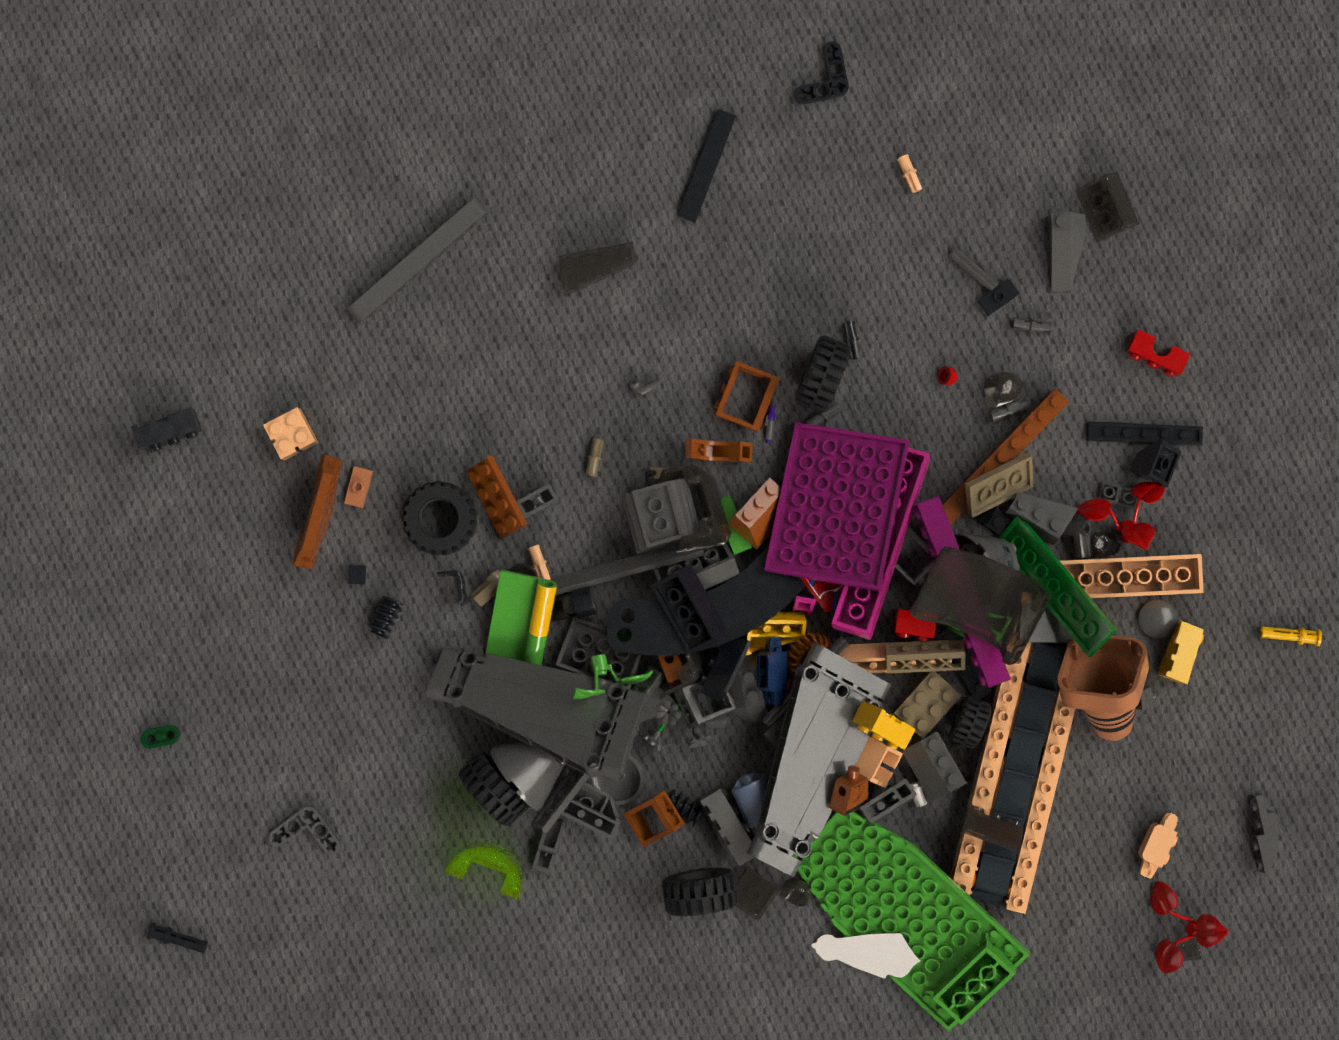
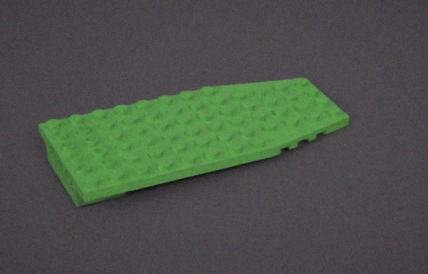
M856 811L846 816L835 812L827 820L818 839L812 841L811 853L804 857L798 869L802 878L810 886L812 893L820 901L824 911L830 916L834 926L846 937L885 933H901L908 946L920 962L915 964L904 977L888 976L948 1032L957 1023L962 1025L1016 974V968L1030 955L1029 950L919 848L875 822L870 825L866 818Z

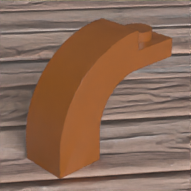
M686 439L685 458L698 461L752 463L753 443Z

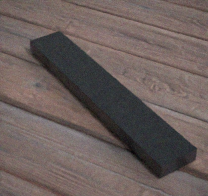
M718 109L678 217L696 223L736 115Z
M1087 422V441L1153 444L1162 439L1170 445H1203L1202 426Z

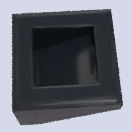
M350 564L348 583L364 585L366 566Z

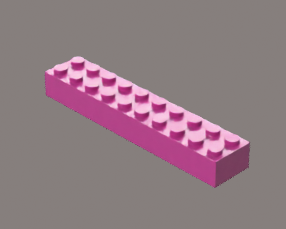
M912 448L908 450L881 591L844 585L831 623L834 629L871 640L913 515V510L915 509L914 506L917 503L930 463L929 453Z

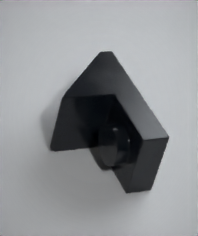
M996 506L975 516L977 520L998 536L1012 522Z

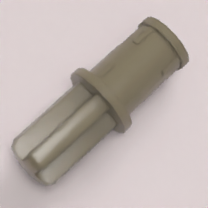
M593 438L590 454L587 455L588 463L585 475L597 477L599 461L602 460L600 458L604 443L602 439Z

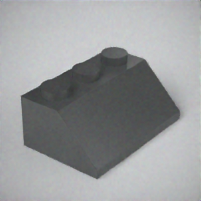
M934 732L902 750L930 802L966 784L964 777L938 732Z

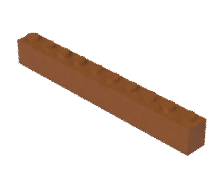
M1056 388L1027 415L942 503L950 525L967 509L965 483L1015 459L1069 403Z

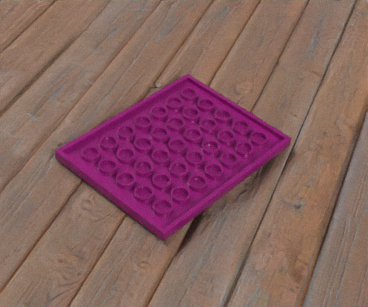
M795 422L764 570L772 573L881 591L910 440Z

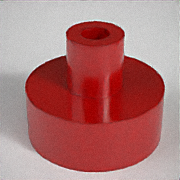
M943 366L938 372L937 379L941 385L951 386L957 381L958 375L953 367Z

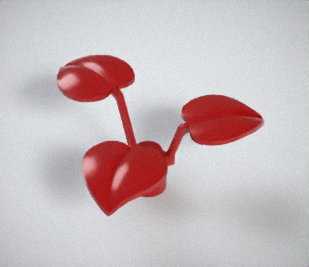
M1155 482L1136 484L1132 489V495L1139 499L1137 500L1133 521L1125 520L1121 525L1114 512L1109 510L1111 503L1100 498L1083 502L1078 507L1076 514L1091 521L1104 520L1110 514L1117 530L1120 531L1122 542L1132 543L1147 550L1154 538L1155 529L1147 523L1140 522L1136 524L1140 503L1142 500L1146 503L1157 502L1164 495L1165 487Z
M1157 881L1155 883L1150 898L1151 906L1155 913L1163 916L1169 912L1172 916L1188 921L1186 925L1188 936L1174 941L1173 944L1170 940L1163 939L1157 945L1155 952L1157 965L1162 973L1168 974L1177 971L1183 963V954L1181 949L1176 947L1177 944L1196 937L1198 944L1201 946L1212 947L1222 941L1229 930L1211 914H1202L1198 917L1197 921H1194L1193 918L1173 912L1172 910L1178 906V899L1174 890L1165 882Z

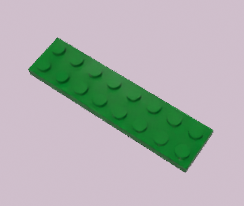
M1017 516L999 538L1015 544L1016 556L1020 566L1019 574L1088 657H1092L1117 631L1116 627L1031 526Z

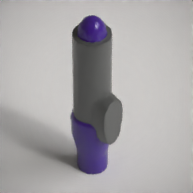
M769 406L768 413L764 419L766 443H770L773 436L775 406Z

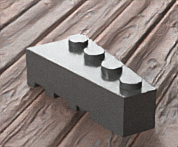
M720 786L699 797L703 807L705 806L709 817L715 823L719 834L726 842L737 864L741 866L753 859V856L746 853L753 841L747 834L750 830L745 821L741 823L737 817L740 813L735 805H730L728 799L731 797L726 789L723 788L721 790Z

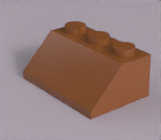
M771 478L760 487L728 523L756 550L772 533L781 493V487Z

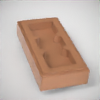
M354 466L345 504L364 508L373 471Z

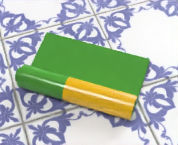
M501 570L485 654L542 666L557 590V584L554 581Z

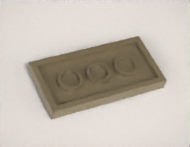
M1025 453L965 483L967 515L973 518L1017 496L1019 492L1023 493L1033 488L1032 456Z

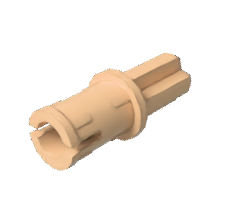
M909 155L899 157L897 161L903 172L902 177L906 179L911 192L916 193L920 191L922 187L916 175L917 170H914Z
M539 545L528 548L534 564L532 567H535L538 578L551 580L545 564L547 561H544Z

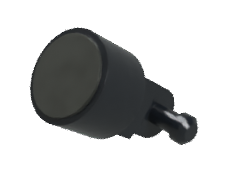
M589 586L573 590L572 594L563 595L562 600L554 601L550 622L575 616L584 618L596 615L598 610L593 589Z

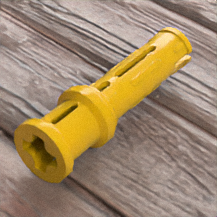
M1261 626L1260 638L1296 641L1299 645L1308 643L1319 647L1322 640V631L1320 629L1316 631L1305 630L1303 627L1294 630Z

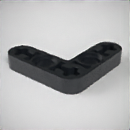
M828 42L823 50L829 80L798 87L794 93V99L798 104H809L839 98L847 94L849 84L841 47L837 42ZM830 46H833V49H837L835 51V59L839 58L840 60L829 62V60H832L831 52H827ZM832 65H839L841 72L839 74L832 73ZM838 83L841 86H845L842 92H839V89H835L832 91L833 94L830 95V84L832 85L831 88H836ZM824 87L827 94L825 96H818L816 89ZM810 88H813L814 98H811V95H807L805 100H802V97H798L800 91L806 94L810 93Z

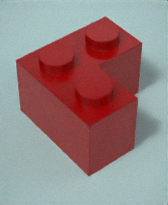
M894 609L891 632H896V637L909 638V635H915L917 640L928 641L929 638H934L937 615Z

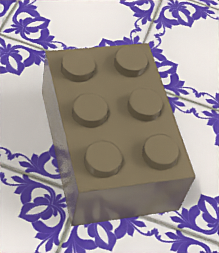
M935 671L927 672L895 707L892 713L901 721L916 729L915 733L924 739L962 695Z

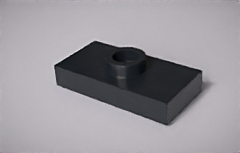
M1008 278L977 302L987 316H990L1020 293Z

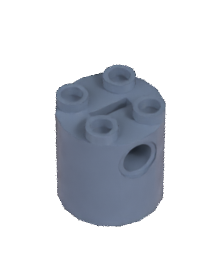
M754 772L745 774L738 778L731 790L746 825L750 828H756L768 785L766 774Z

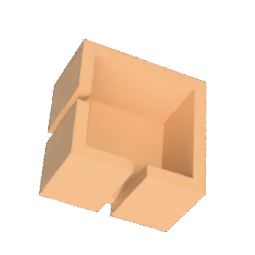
M298 407L263 425L270 440L275 442L273 445L280 459L284 461L300 453L296 447L304 451L318 444L306 417Z
M869 736L855 766L860 768L859 774L867 777L869 781L886 788L893 772L880 765L883 762L896 769L903 753Z

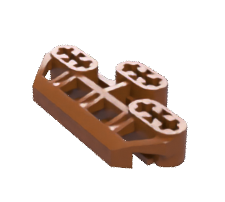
M325 454L321 456L313 484L314 494L304 529L300 532L292 564L294 566L310 570L314 567L334 507L342 459Z

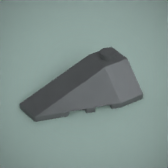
M1053 212L1047 216L1051 292H1070L1086 237V215L1074 212Z

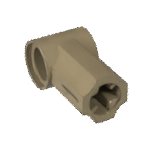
M499 569L494 571L481 586L470 594L481 607L497 593L501 572Z

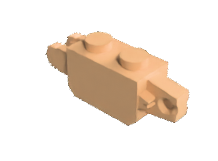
M1166 812L1160 824L1153 823L1150 825L1138 851L1139 857L1142 858L1139 874L1151 879L1158 867L1162 868L1163 864H1167L1170 857L1168 853L1171 847L1175 846L1178 839L1176 836L1178 832L1174 831L1178 822V817L1175 814Z

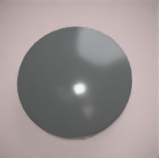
M1152 600L1142 606L1138 619L1139 625L1146 635L1153 638H1163L1171 634L1175 629L1177 614L1168 602Z

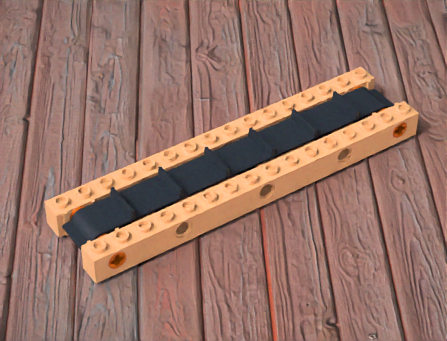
M1024 591L1019 593L1007 642L1008 650L1003 658L1011 680L1000 683L996 687L991 715L986 727L950 878L968 895L971 894V897L1003 904V907L1007 910L1023 914L1026 913L1075 708L1067 706L1062 701L1059 686L1057 688L1058 674L1069 643H1022L1020 604H1044L1038 595Z

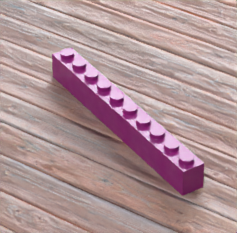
M939 496L916 504L914 506L915 510H913L914 516L917 521L920 520L922 528H920L921 534L929 543L927 547L931 557L935 558L937 563L935 564L936 572L942 576L944 581L942 583L943 590L946 594H949L951 599L949 601L952 612L957 614L958 619H956L959 630H963L965 646L967 649L970 648L973 655L970 656L972 664L979 670L978 679L980 684L984 685L985 688H990L1011 680Z

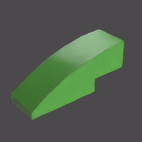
M730 495L713 501V507L733 554L736 555L752 548L751 544L728 524L737 514Z

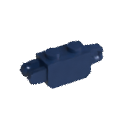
M776 636L766 637L765 651H760L757 654V687L759 690L764 691L765 703L767 705L779 707L783 703V691H787L788 658L787 652L782 651L781 637Z

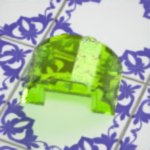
M491 841L472 843L461 849L446 867L444 873L463 879L472 861L507 874L500 891L501 894L519 900L524 886L522 866L515 854L499 843Z

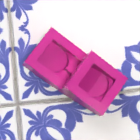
M796 596L792 605V612H803L804 615L810 616L816 599Z

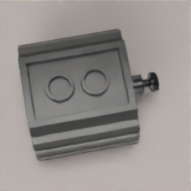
M650 470L645 473V477L650 479L647 481L648 487L634 490L622 496L637 554L702 537L687 479L659 483L658 479H654V476L657 474L656 471Z

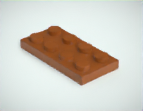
M493 455L466 471L500 539L509 536L528 524Z

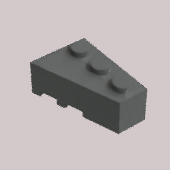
M1019 492L1008 507L1005 515L1012 520L1019 516L1031 526L1039 537L1054 545L1063 534L1078 508Z

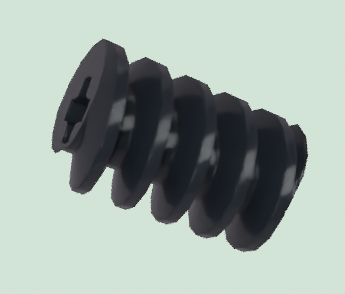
M382 596L385 603H378L382 609H375L378 617H371L375 623H368L367 625L371 628L372 633L388 639L385 632H392L388 625L395 626V622L392 619L399 618L395 612H402V608L399 605L405 604L389 596Z
M671 790L667 793L680 817L682 819L686 818L685 824L693 822V828L702 813L703 806L700 804L695 808L696 801L688 804L689 797L682 800V793L675 796L676 790Z

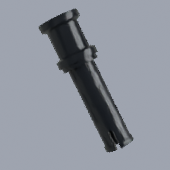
M155 922L151 924L147 935L149 940L151 938L162 941L165 945L172 943L203 954L208 946V941L174 932V929L171 927L164 928L156 925Z

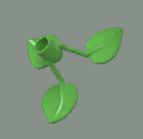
M606 654L592 656L590 659L594 673L595 690L575 688V693L572 697L573 699H585L605 693V690H598V677L607 675L608 670L614 680L621 685L642 682L649 678L653 671L651 670L644 675L618 678L612 669V665L607 664Z

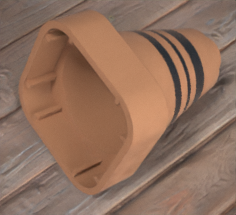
M1114 635L1092 657H1088L1074 639L1067 646L1057 679L1061 699L1067 706L1081 709L1095 733L1105 740L1118 741L1126 737L1133 728L1136 706L1140 702L1149 670L1146 646L1139 639Z

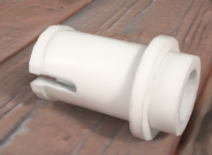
M919 781L911 783L910 785L917 793L913 798L915 807L926 805L927 801Z

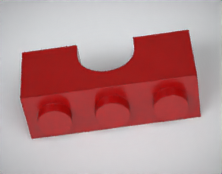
M1139 329L1134 332L1125 351L1129 354V358L1135 361L1143 360L1147 362L1146 366L1152 369L1160 368L1164 370L1163 373L1172 378L1182 374L1191 355L1190 353L1172 346L1168 349L1165 356H1159L1153 350V343L1156 337Z

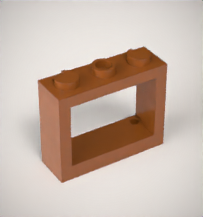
M736 361L735 366L732 364L727 374L730 376L728 383L724 382L720 392L723 394L721 401L717 400L713 411L716 412L715 417L758 433L779 377ZM739 371L769 382L753 424L723 413Z

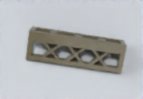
M963 639L885 643L887 673L965 670V646ZM953 658H961V663L952 664L949 661ZM933 659H939L941 661L939 664L936 665L930 663ZM913 660L922 662L919 665L910 664ZM891 661H900L902 664L891 666Z

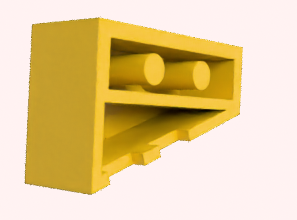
M778 612L766 623L745 634L744 640L752 642L746 655L761 649L765 650L766 637L769 636L781 637V645L795 642V638L800 639L802 634H806L807 620L804 613Z
M1177 621L1157 675L1177 683L1188 684L1198 647L1204 638L1203 629L1183 621Z
M865 701L861 702L852 722L858 725V730L866 734L870 731L873 733L871 737L880 742L883 739L886 740V745L895 750L898 747L905 750L916 730L905 722L898 720L895 716L886 713L884 709Z

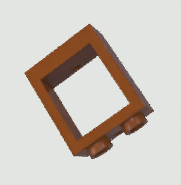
M665 790L638 803L623 813L643 847L676 831L685 824ZM652 805L666 828L654 835L639 812Z

